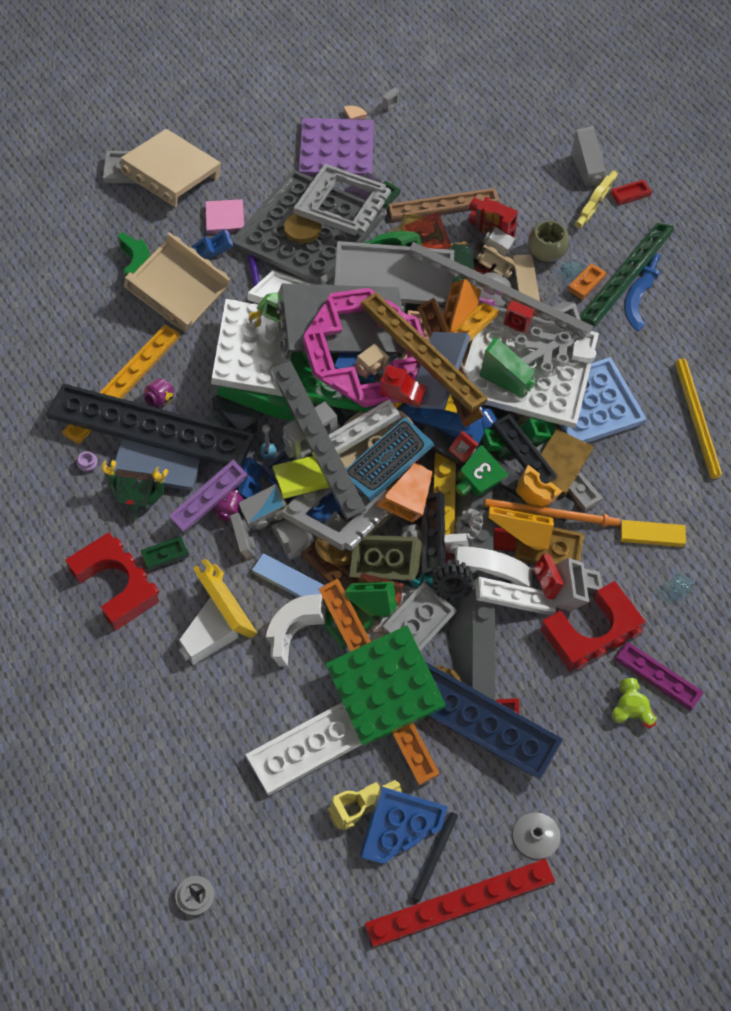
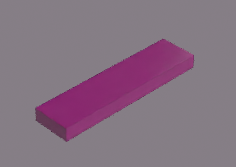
M629 642L626 643L615 658V661L689 711H692L704 693Z

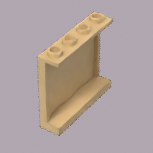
M168 129L163 130L121 157V173L175 208L177 207L178 197L208 176L214 180L220 177L221 162Z
M168 233L166 241L134 274L130 272L125 277L124 288L182 332L186 333L228 288L230 278L225 272L214 267L209 260L198 255L193 248L185 245L179 237Z

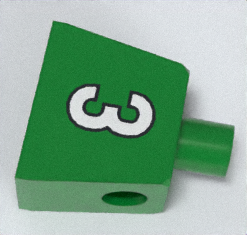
M481 445L459 471L457 476L462 482L455 489L462 497L470 491L478 497L502 483L509 474Z

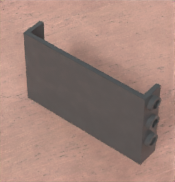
M282 283L277 293L276 311L280 315L278 329L279 333H282L280 348L281 351H284V358L289 359L292 352H306L302 338L331 293L370 288L377 292L384 300L387 299L399 306V310L404 312V306H401L399 287ZM365 311L339 314L342 332L325 336L329 352L362 353L373 344H376L387 354H397L398 359H404L406 356L405 349L382 327L378 328L377 322Z

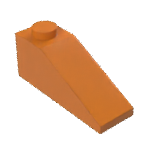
M466 279L452 283L443 313L450 333L454 332L477 308L480 301L479 298L482 290Z

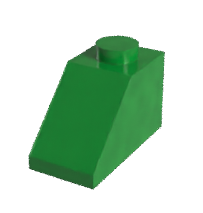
M393 582L351 583L345 591V596L369 616L386 618L392 615L397 607Z

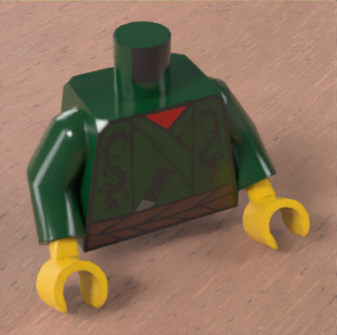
M104 460L101 469L106 473L107 485L113 499L116 500L117 504L126 506L125 518L137 520L139 508L150 509L163 496L164 478L168 475L167 469L163 471L162 475L158 471L159 466L152 474L116 469L115 472L113 470L116 467V461L112 460L111 467H108Z

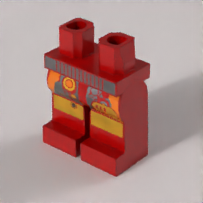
M487 196L483 200L476 197L472 199L469 203V209L472 212L469 214L468 222L475 225V231L479 233L482 231L483 234L487 235L488 232L492 234L496 227L511 237H515L518 218L517 210L493 201Z

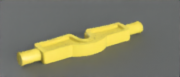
M611 171L609 176L607 175L600 186L595 189L590 200L582 210L579 219L575 222L577 228H582L583 224L587 223L597 209L598 202L603 200L613 181L618 176L616 171Z

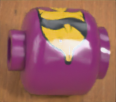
M156 379L144 389L143 396L145 402L151 407H163L173 400L174 389L172 384L164 379Z

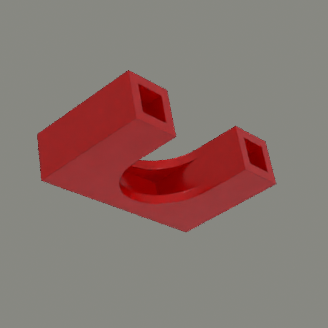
M108 532L65 559L68 570L79 584L106 569H118L128 575L129 581L126 588L119 595L100 606L103 616L113 629L117 631L159 603L158 594L160 592L153 582L149 583L147 581L145 571L141 567H136L134 564L135 560L130 552H124L122 549L123 544L119 538H113Z
M616 581L597 590L594 598L610 622L611 629L607 634L597 638H590L579 634L562 611L542 620L541 632L569 671L575 668L578 670L584 668L589 663V660L593 658L600 659L610 648L617 649L625 643L626 639L630 637L635 639L643 633L646 621Z

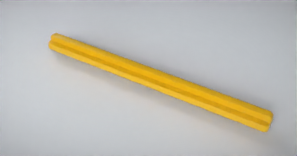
M685 358L677 359L675 366L710 478L718 479L722 475L721 468Z

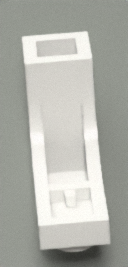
M321 594L306 595L290 601L271 620L266 638L271 644V657L279 667L288 666L290 641L299 629L308 625L325 624L327 605Z

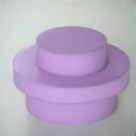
M82 452L78 456L77 466L81 471L89 472L97 467L98 460L93 453Z

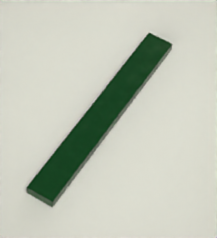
M656 223L580 315L581 321L594 327L598 325L674 232L673 225Z

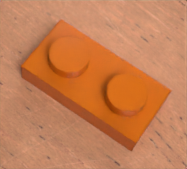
M591 263L568 286V291L584 300L606 278L607 273Z

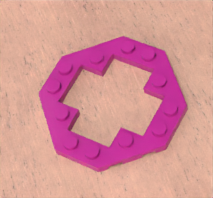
M370 288L331 293L302 338L313 376L363 407L380 405L388 399L392 403L400 401L380 395V382L360 385L355 367L335 369L325 336L342 332L339 314L364 311L360 307V302L375 293ZM387 299L385 300L424 337L417 317L412 314L407 315L399 310V306ZM406 351L408 358L393 360L390 365L407 370L409 376L415 380L421 365Z

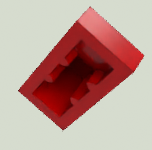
M387 365L380 381V395L417 407L421 406L427 391V386L411 378L407 370Z

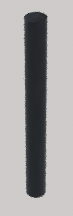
M449 813L411 896V899L420 902L458 819L456 813Z

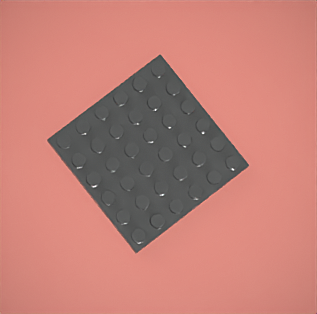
M292 170L231 240L233 247L253 255L313 284L322 285L321 277L336 265L337 241L364 243L387 215L386 209L381 207L364 235L357 233L355 236L322 224V231L316 240L304 244L298 243L295 240L293 242L285 235V220L294 213L295 205L314 178ZM333 187L318 209L353 221L366 200Z

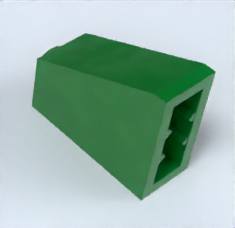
M494 337L485 350L479 376L522 398L527 391L530 392L533 389L535 380H533L535 371L502 341Z

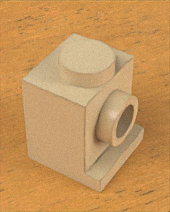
M373 344L358 355L354 366L355 370L366 379L371 374H377L380 369L383 371L386 368L389 356L376 344Z

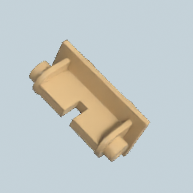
M486 245L483 246L476 258L479 260L478 263L488 269L495 264L496 267L493 272L508 279L517 266L511 258L503 257L495 248L487 247Z

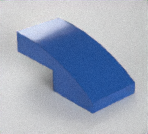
M224 229L211 239L206 236L192 245L191 248L202 258L210 259L232 248L233 243L229 232Z
M245 457L241 467L248 477L238 485L239 494L245 499L259 493L262 487L258 480L263 467L250 457Z

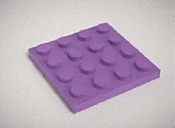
M303 118L299 172L307 176H317L324 164L365 178H372L374 120Z

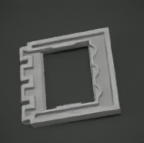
M324 164L295 205L293 214L355 236L357 233L364 235L391 194V190L386 188L385 184ZM337 181L371 192L353 221L318 209Z
M330 488L298 495L281 511V515L286 520L343 551L346 548L351 551L361 542V538H365L387 516V513H390L376 506V502L387 489H384L366 506V511L355 516L340 532L306 515L310 509H314L320 504V500L324 496H328L332 492Z

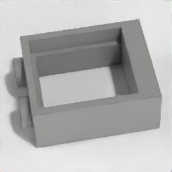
M324 401L316 406L315 410L328 435L338 430L337 415ZM294 420L284 426L283 440L287 456L298 460L312 455L296 421Z

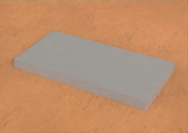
M337 241L334 285L399 287L401 303L424 304L430 299L435 298L440 306L446 305L453 277L448 275V271L442 268L440 270L434 269L425 260L423 262L415 260L410 253V247ZM427 248L454 261V250Z

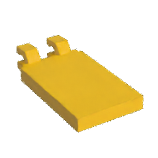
M203 559L201 562L206 566L204 572L198 566L193 568L198 579L231 629L250 639L258 633L223 582L224 572L218 565H212L208 560Z

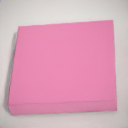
M243 199L206 201L207 234H218L224 229L229 233H238L244 226Z

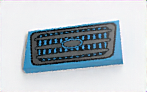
M404 417L347 467L346 470L354 486L372 501L430 450L434 444Z

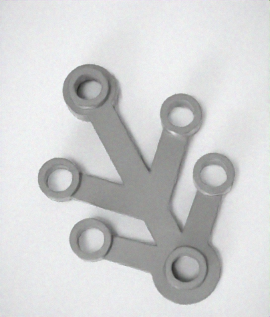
M539 327L531 329L530 338L534 341L545 340L550 341V343L527 341V338L523 335L515 338L514 345L516 348L536 350L521 358L527 365L543 356L540 372L545 376L551 375L553 365L551 364L552 351L557 348L559 349L555 363L559 367H565L569 360L566 355L567 349L574 342L573 336L566 331L550 334L544 333Z

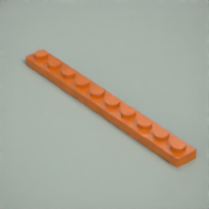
M336 579L319 588L350 651L370 643L371 641L352 604L345 596V591L340 581ZM414 723L393 732L420 786L440 776Z

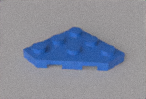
M380 786L359 856L383 864L388 862L393 856L408 850L428 835L440 831L448 806Z

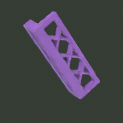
M232 460L172 512L169 517L185 533L248 477L247 473Z

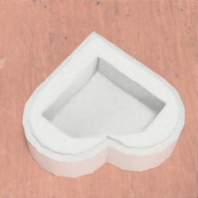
M576 340L571 360L586 363L593 362L596 357L595 349L590 347L586 340Z

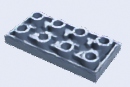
M432 332L429 343L459 370L470 336L468 333ZM421 365L415 381L426 385L427 391L420 407L408 403L407 405L412 408L445 410L450 392Z
M122 439L115 460L116 467L113 471L116 472V469L152 474L159 466L158 471L161 475L165 469L168 470V475L164 478L165 487L193 491L202 460Z

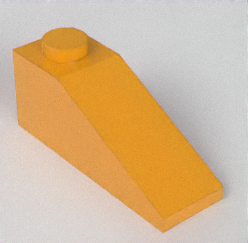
M489 507V518L524 544L536 550L549 549L554 527L553 518Z

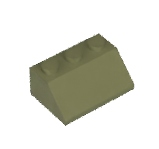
M367 535L365 538H361V542L353 548L349 577L414 581L422 564V542L418 537Z

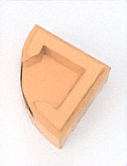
M344 106V113L348 119L362 120L367 118V113L362 108Z

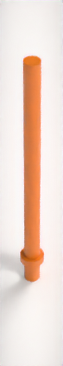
M486 498L483 506L488 508L492 506L535 515L601 524L602 527H607L608 525L619 527L620 525L619 518L609 517L607 514L599 516Z

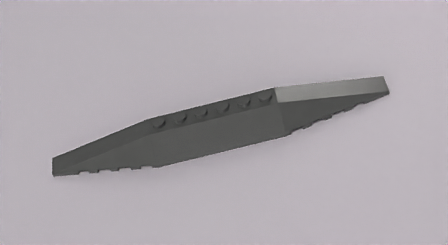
M482 439L480 440L477 449L481 445L484 447ZM455 489V523L458 522V517L462 516V512L468 511L470 508L479 511L483 517L481 531L476 538L468 542V547L493 551V520L489 518V508L483 506L485 498L492 499V489L478 497L471 491L462 497ZM477 570L475 573H472L473 588L471 593H468V596L465 598L461 596V600H457L456 597L454 601H450L449 598V604L457 610L449 620V638L452 644L457 674L461 682L495 700V604L476 600L475 580L478 577L494 580V575ZM450 578L449 583L457 582L460 579Z

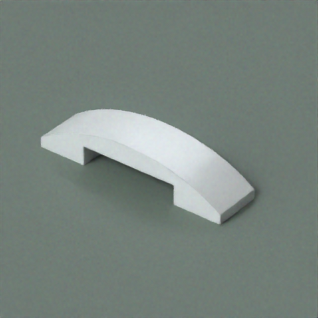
M466 546L456 547L455 560H459V564L463 561L466 563V566L469 565L472 573L479 570L511 580V584L532 588V570L521 561L488 549Z

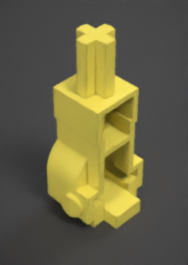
M396 780L383 785V787L402 792L400 784ZM377 782L358 792L345 791L333 796L328 810L335 827L338 829L342 828L343 831L355 826V823L363 815L373 812L380 789ZM358 802L361 811L349 817L344 807Z

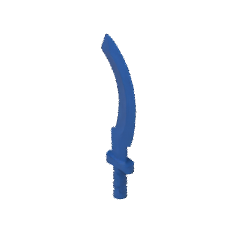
M658 253L652 257L649 266L643 268L641 271L644 273L643 277L635 281L626 297L625 312L629 322L637 331L646 325L639 313V301L645 290L651 288L654 278H658L660 274L656 270L660 259V254Z

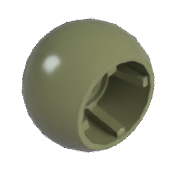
M549 220L538 223L531 230L528 237L530 252L535 258L543 262H554L561 259L569 248V234L566 228L556 221Z

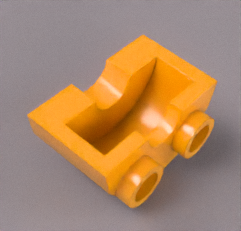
M528 465L518 480L517 494L529 505L539 507L551 505L561 494L562 490L551 482L548 484L542 483L539 479L540 473Z

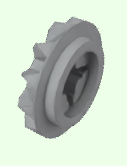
M471 508L468 511H463L462 516L458 517V522L454 524L456 527L454 534L466 533L468 542L476 538L483 525L481 513Z
M188 877L177 887L175 894L176 903L186 915L197 916L198 914L206 913L210 906L213 905L214 888L204 877ZM190 888L196 893L202 892L199 895L200 904L195 900H189L191 898Z

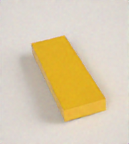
M622 520L621 542L685 547L686 525Z

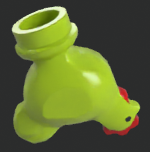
M627 678L619 682V691L624 695L620 698L618 706L613 709L612 719L616 723H623L628 718H636L643 722V727L651 729L656 726L655 721L657 717L653 715V711L650 709L648 698L637 692L640 689L637 679Z

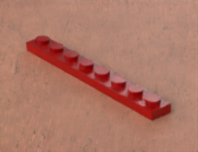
M545 858L365 922V927L372 947L375 948L555 883V879Z

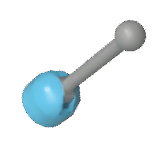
M264 425L262 431L265 434V443L260 447V456L265 460H271L276 456V447L274 444L269 443L270 427Z

